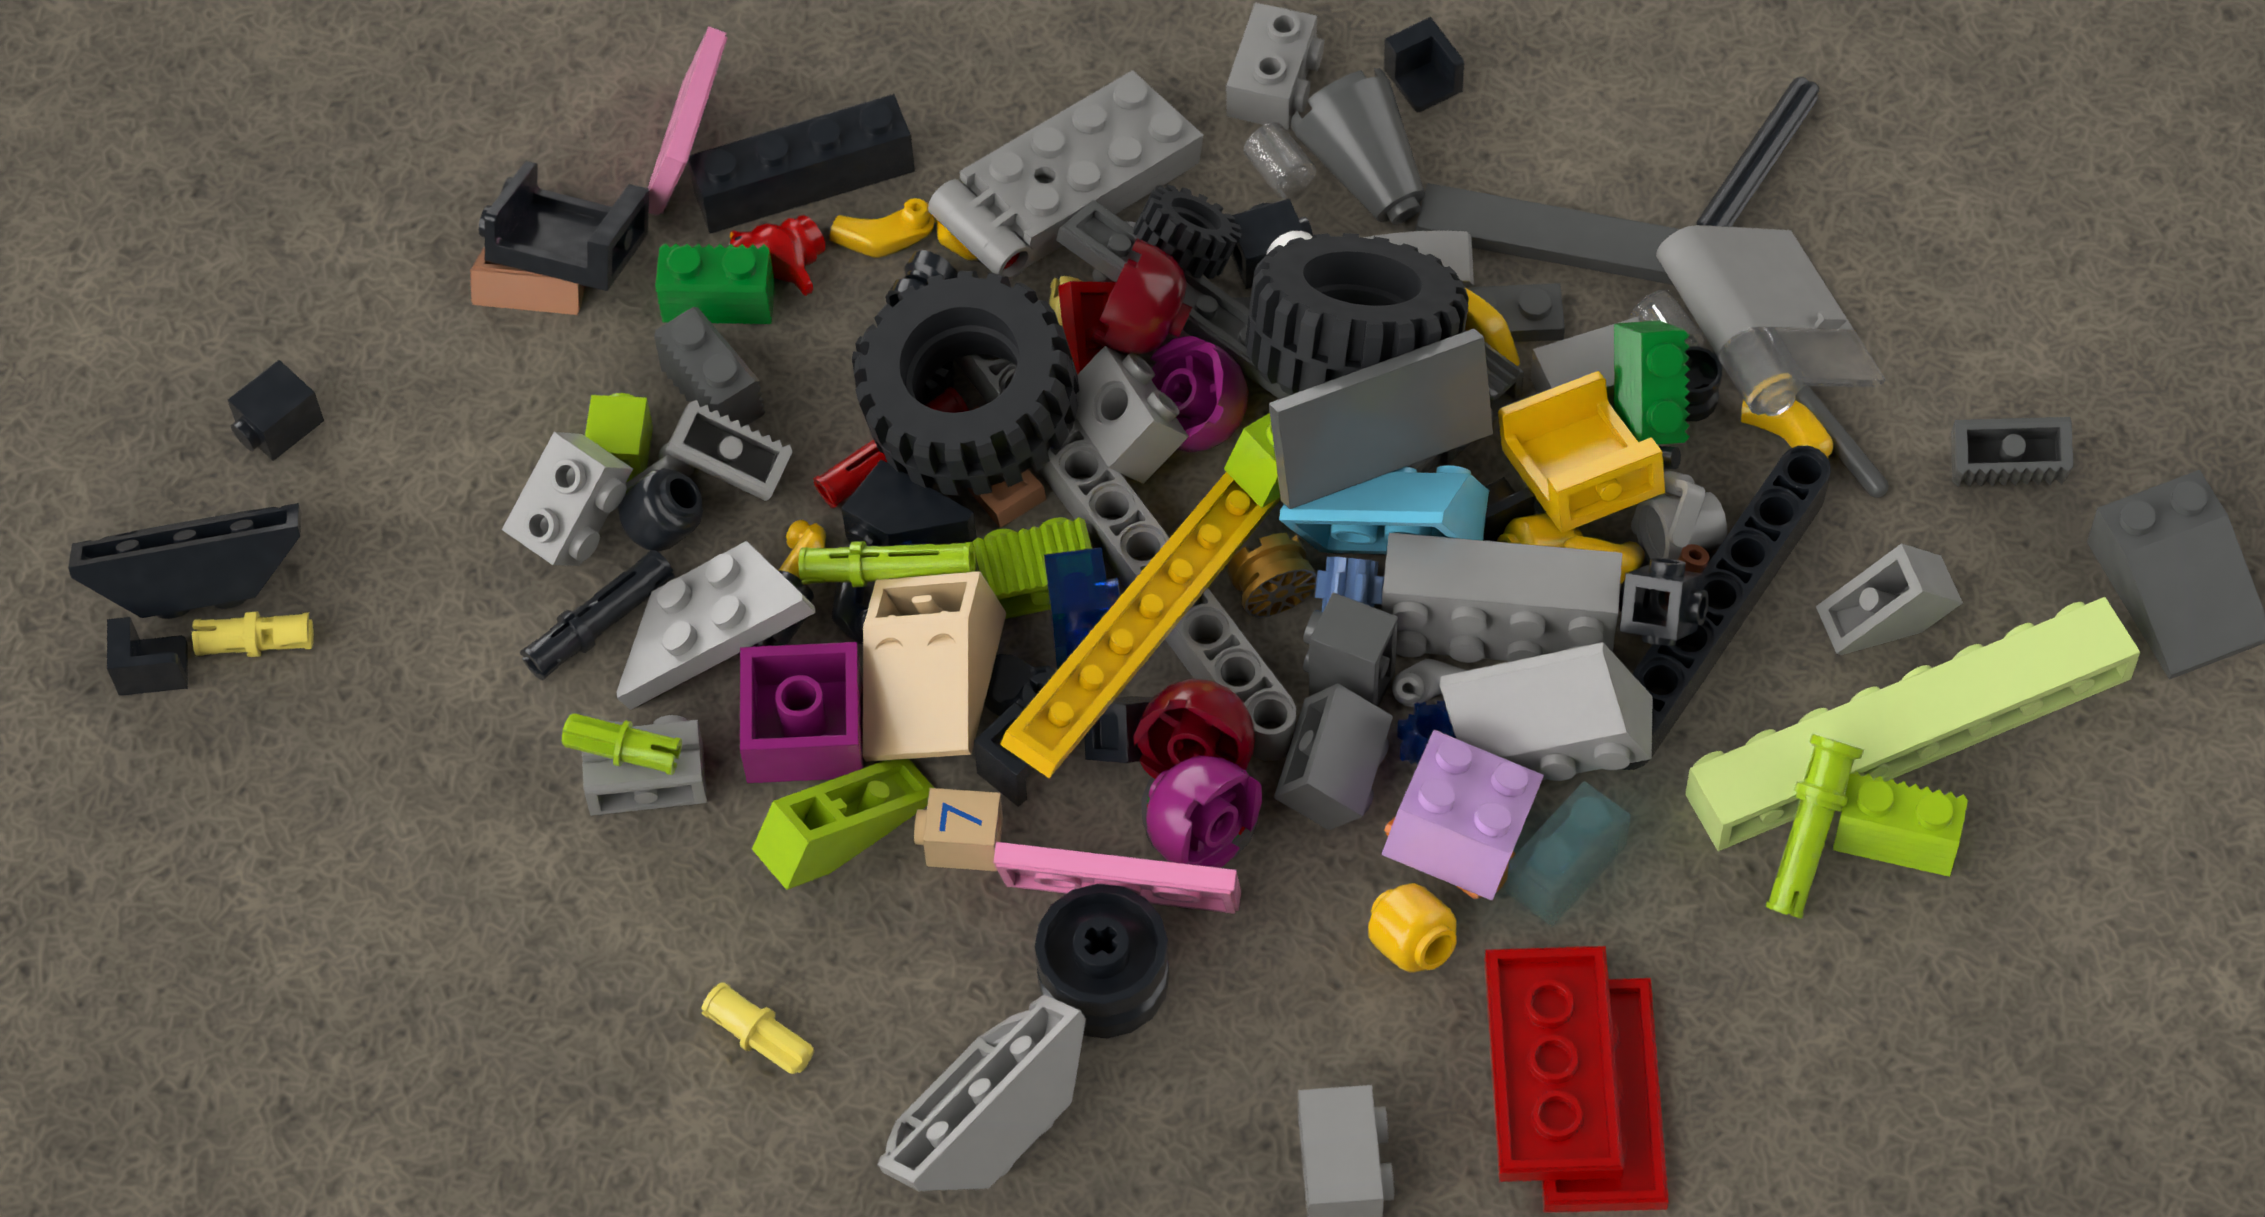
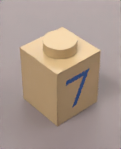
M930 788L927 810L917 809L914 828L915 845H924L926 865L930 867L997 871L993 862L996 842L1001 841L1003 825L1000 793Z

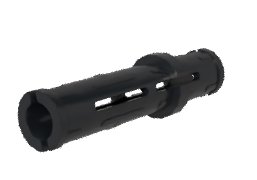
M651 549L636 564L603 587L583 605H580L574 611L565 610L557 617L556 625L520 651V655L523 656L522 660L527 668L538 679L544 680L579 651L582 653L589 651L595 646V639L602 632L644 602L651 595L652 591L675 578L669 562L657 550Z

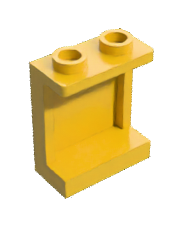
M1599 371L1504 406L1498 411L1502 451L1526 485L1532 490L1536 499L1561 533L1665 493L1662 450L1652 437L1641 442L1636 440L1610 405L1607 398L1606 379Z

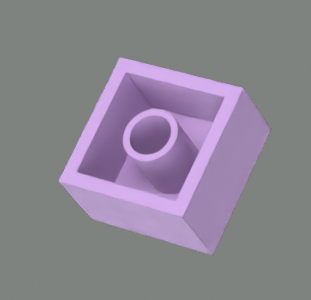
M1433 730L1398 809L1381 855L1493 900L1544 775Z

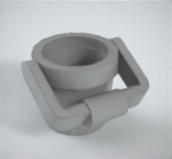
M1665 471V493L1674 496H1666L1664 493L1638 503L1631 523V529L1637 535L1638 543L1643 548L1645 558L1649 564L1652 558L1678 560L1682 548L1688 544L1699 545L1707 552L1717 549L1727 536L1725 513L1717 497L1711 492L1705 493V489L1702 486L1696 485L1691 476L1675 471Z

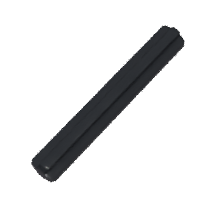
M1804 77L1793 79L1698 218L1697 225L1732 227L1818 100L1819 87L1815 82L1808 81Z

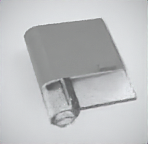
M1694 225L1674 232L1657 249L1656 257L1753 414L1776 416L1785 412L1794 404L1795 396L1804 386L1879 387L1886 381L1791 230Z

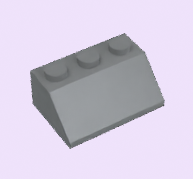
M1603 642L1441 676L1440 688L1456 739L1544 775L1542 780L1563 781L1572 778L1577 773L1598 769L1619 770L1627 767L1629 763L1652 759V695Z

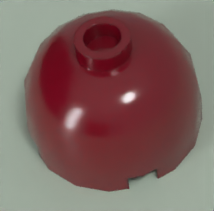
M1137 238L1131 250L1141 254L1138 262L1129 258L1127 263L1124 264L1099 319V322L1109 326L1107 332L1096 329L1091 338V341L1103 347L1107 346L1126 355L1129 353L1142 355L1158 349L1168 333L1179 338L1192 310V306L1183 303L1187 282L1182 268L1172 256L1158 247Z
M1192 678L1175 682L1152 698L1135 731L1134 746L1138 742L1142 752L1140 763L1144 770L1154 779L1162 772L1170 770L1176 764L1195 756L1223 758L1246 771L1254 750V724L1243 700L1229 688L1210 680Z

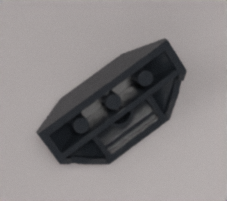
M295 503L283 505L280 508L253 509L106 536L95 541L88 540L72 543L68 566L72 579L140 618L158 616L161 619H173L185 615L191 609L213 605L219 609L233 608L243 604L247 599L256 598L300 538V505Z

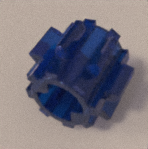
M1437 701L1436 704L1426 705L1425 702L1414 703V713H1409L1407 720L1398 721L1397 737L1404 740L1400 744L1401 761L1408 760L1410 764H1419L1433 730L1456 738L1445 701Z

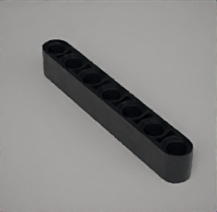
M1796 446L1782 455L1703 570L1702 590H1706L1708 593V604L1719 603L1727 608L1714 609L1708 606L1703 624L1698 625L1696 632L1678 639L1676 645L1652 644L1632 673L1652 695V757L1822 508L1831 468L1828 458L1819 449L1811 446ZM1794 480H1804L1810 484H1800ZM1774 520L1782 523L1783 525L1774 526L1766 523L1765 521ZM1737 562H1749L1755 566L1743 567L1738 565ZM1690 645L1697 648L1698 651L1686 652L1678 647ZM1663 688L1670 693L1666 695H1657L1650 692L1648 689ZM1651 759L1629 763L1623 770L1638 769L1647 764Z

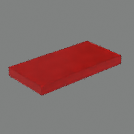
M1606 946L1485 949L1484 964L1499 1182L1623 1178L1624 1163Z
M1651 978L1609 979L1624 1163L1623 1178L1542 1181L1544 1213L1668 1209L1669 1199Z

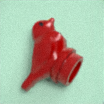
M800 215L795 219L788 218L780 226L769 223L762 224L751 232H739L736 230L730 232L729 245L732 244L734 247H739L743 244L746 248H749L754 244L757 248H760L765 244L769 248L775 279L794 283L804 296L813 292V284L806 272V266L813 264L817 260V256L825 251L826 244L820 229L808 216Z

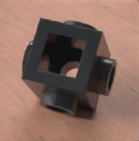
M1667 558L1650 559V565L1626 573V579L1623 581L1619 594V610L1622 613L1620 631L1642 635L1643 642L1656 645H1676L1678 639L1696 632L1698 625L1703 624L1708 610V593L1706 590H1702L1703 574L1685 571V562ZM1665 592H1670L1669 605L1665 600Z

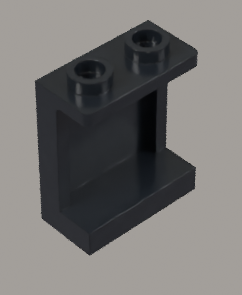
M525 161L514 177L506 179L501 194L492 205H487L481 214L479 235L484 237L485 261L608 291L647 236L649 189L628 184L611 207L540 189L538 187V164Z

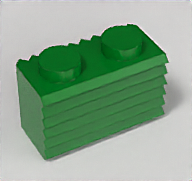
M664 243L659 247L656 274V292L662 323H668L692 307H698L711 323L772 324L775 280L769 248L765 244L760 248H757L754 244L749 248H746L743 244L739 247H734L730 244L726 248L721 244L715 248L710 244L704 248L697 244L692 248L688 243L684 246H679L676 243L672 247Z
M1660 320L1614 324V410L1638 442L1652 437L1657 445L1685 443L1690 437L1685 432L1690 426L1685 421L1690 415L1685 410L1690 403L1685 399L1686 395L1690 392L1685 387L1690 381L1685 376L1690 370L1685 365L1690 358L1685 353L1690 347L1685 340L1690 335L1684 329Z

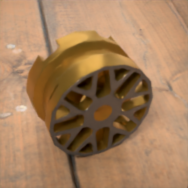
M1277 533L1259 538L1262 546L1251 552L1248 547H1243L1228 564L1227 573L1234 587L1243 592L1241 603L1250 616L1258 618L1270 617L1290 610L1304 602L1316 589L1317 573L1309 561L1305 560L1306 551L1297 536L1290 540L1287 533Z

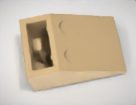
M980 571L875 581L863 626V758L866 762L972 755L974 740L1006 617V611Z

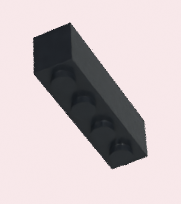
M894 94L689 155L688 158L693 191L709 234L915 172L911 133Z

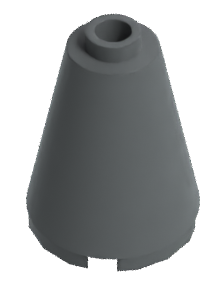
M1374 68L1375 77L1366 78L1362 70L1356 71L1332 82L1308 99L1312 110L1303 119L1297 111L1292 117L1290 126L1296 137L1379 222L1391 220L1393 225H1398L1408 221L1420 211L1419 203L1424 198L1425 191L1390 80L1380 68Z

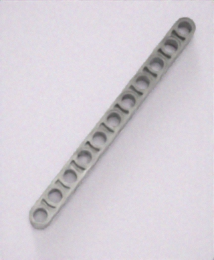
M973 354L954 359L987 404L997 398L1007 388L1017 369L1016 365L1004 358L995 361L986 360L989 358H1001L988 354ZM1075 418L1074 422L1066 424L1069 435L1062 447L1058 450L1050 447L1047 451L1050 461L1039 470V473L1074 519L1078 517L1085 519L1090 541L1127 589L1152 560L1138 561L1134 558L1141 555L1154 557L1169 540V536L1121 473L1108 468L1080 422ZM1079 475L1091 476L1090 478H1087L1085 480H1078L1074 478ZM1109 515L1122 516V518L1117 520L1104 519V517ZM1207 588L1166 637L1165 641L1194 679L1216 682L1229 688L1243 700L1254 724L1255 744L1252 755L1264 761L1282 759L1288 754L1296 728V706L1294 701ZM1201 638H1213L1217 640L1216 642L1211 644H1200L1196 642V640ZM1234 679H1242L1249 682L1242 687H1234L1227 684ZM1264 722H1276L1282 726L1276 729H1264L1259 725Z

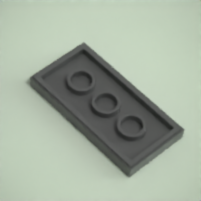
M1471 329L1270 402L1269 410L1281 501L1289 509H1293L1492 435L1493 428L1484 337L1476 329Z

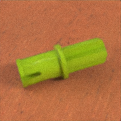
M573 713L565 721L562 730V744L567 748L613 759V765L621 767L623 762L666 772L668 775L675 773L677 763L674 762V758H680L682 749L681 738H671L635 729L632 722L628 720L619 725Z

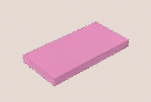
M996 842L993 863L1007 887L1067 894L1073 889L1094 884L1125 887L1146 898L1150 904L1234 914L1236 911H1239L1241 888L1236 870Z

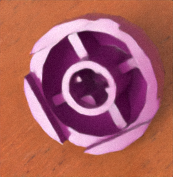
M1194 336L1175 338L1157 349L1150 358L1157 362L1152 368L1155 376L1151 380L1156 388L1167 395L1178 407L1180 413L1176 418L1189 436L1177 449L1186 452L1209 450L1228 440L1241 425L1248 404V387L1239 364L1221 347Z
M1207 756L1190 758L1176 764L1170 770L1162 772L1152 783L1146 815L1147 833L1153 846L1168 862L1222 868L1240 849L1232 841L1238 835L1241 827L1243 826L1252 831L1257 821L1262 803L1261 785L1256 779L1248 775L1244 769L1223 758Z

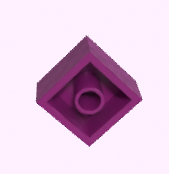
M857 642L740 647V753L747 783L829 780L863 769V685Z

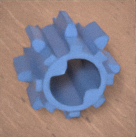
M1327 557L1326 571L1317 570L1315 598L1323 599L1322 612L1333 592L1374 607V604H1382L1384 577L1377 576L1378 562L1346 557Z

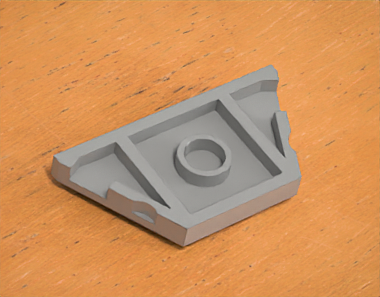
M745 541L651 592L616 691L617 699L629 710H632L740 653V647H751L816 613L815 606L753 546Z

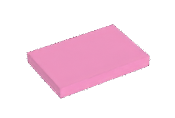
M708 27L683 80L648 186L649 213L654 215L663 213L687 164L727 41L725 32L712 27Z

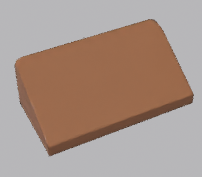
M485 247L470 270L471 301L473 305L577 315L580 310L585 289L584 285L485 261Z

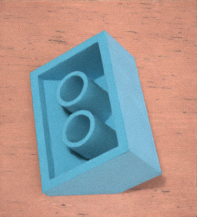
M1444 465L1437 467L1436 473H1417L1416 469L1406 466L1293 509H1289L1284 504L1280 509L1279 520L1319 552L1387 554L1389 532L1483 541L1489 490L1471 475L1470 470L1463 467Z

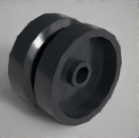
M1094 884L1073 889L1051 904L1038 924L1034 947L1041 996L1046 995L1080 1010L1086 1019L1083 1036L1108 1039L1132 1033L1150 1021L1166 998L1169 980L1168 938L1162 917L1146 898L1125 887Z

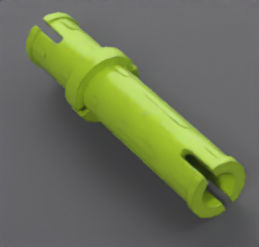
M865 541L851 542L850 547L801 548L798 568L802 584L851 582L853 587H866L870 581L975 572L976 557L972 542L877 547L867 546Z

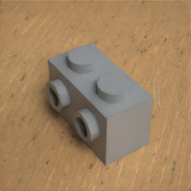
M1255 2L1226 85L1227 117L1289 130L1295 111L1303 113L1307 105L1310 92V81L1306 80L1309 69L1318 70L1323 55L1324 39L1317 38L1316 15Z
M554 432L502 530L552 565L580 566L596 550L600 541L599 531L609 513L616 509L623 500L626 493L625 483L633 468L583 434Z

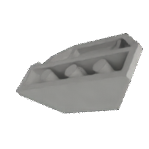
M1043 995L1030 1004V1010L1008 1017L979 1036L896 1120L887 1141L886 1153L881 1155L877 1164L881 1171L917 1191L989 1189L1011 1169L1013 1163L1040 1135L1051 1128L1054 1121L1072 1103L1086 1021L1082 1012Z

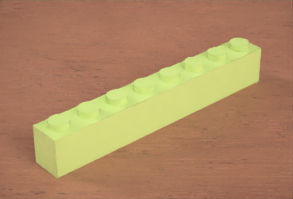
M2106 597L2086 605L2083 602H2076L2066 606L2054 618L2035 626L2032 623L2017 626L1999 641L1984 647L1981 644L1968 646L1957 653L1952 660L1932 668L1929 665L1917 667L1907 673L1901 681L1882 689L1877 686L1866 688L1857 693L1850 702L1829 711L1827 708L1813 710L1803 716L1797 724L1776 732L1773 729L1762 731L1753 736L1746 745L1725 754L1722 751L1711 752L1700 758L1690 768L1685 795L1717 851H1720L1795 819L1801 799L1795 797L1796 791L1794 789L1796 782L1804 780L1814 749V746L1809 742L1812 734L1863 749L1862 758L1854 760L1850 774L1857 770L1861 777L1869 773L1873 779L1881 776L1886 782L2131 680L2140 650Z

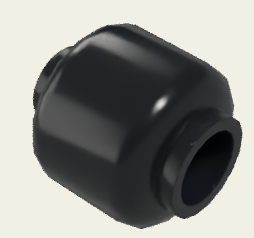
M667 468L653 470L626 490L623 500L618 505L619 518L625 533L634 543L646 550L655 549L658 552L672 548L690 535L700 525L703 516L701 493L697 485L686 475Z

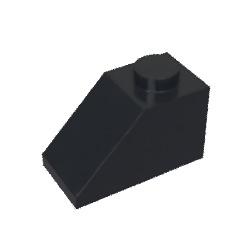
M883 460L878 462L841 508L845 535L850 544L851 542L865 541L867 546L877 547L921 544L940 545L973 543L977 538L973 511L929 486L924 488L911 482L908 474L902 471L898 473L890 464Z

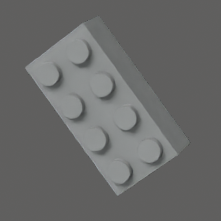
M1389 532L1382 594V611L1398 616L1396 654L1403 657H1419L1424 653L1450 655L1453 659L1466 663L1477 662L1482 658L1512 662L1602 642L1613 653L1619 606L1622 553Z

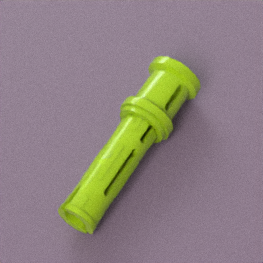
M1815 734L1811 735L1809 741L1814 746L1804 780L1796 782L1794 789L1796 791L1795 797L1801 800L1769 901L1765 905L1766 908L1786 915L1791 914V916L1803 919V910L1835 810L1841 812L1842 808L1847 805L1849 798L1844 795V791L1854 760L1861 759L1864 751L1863 749Z

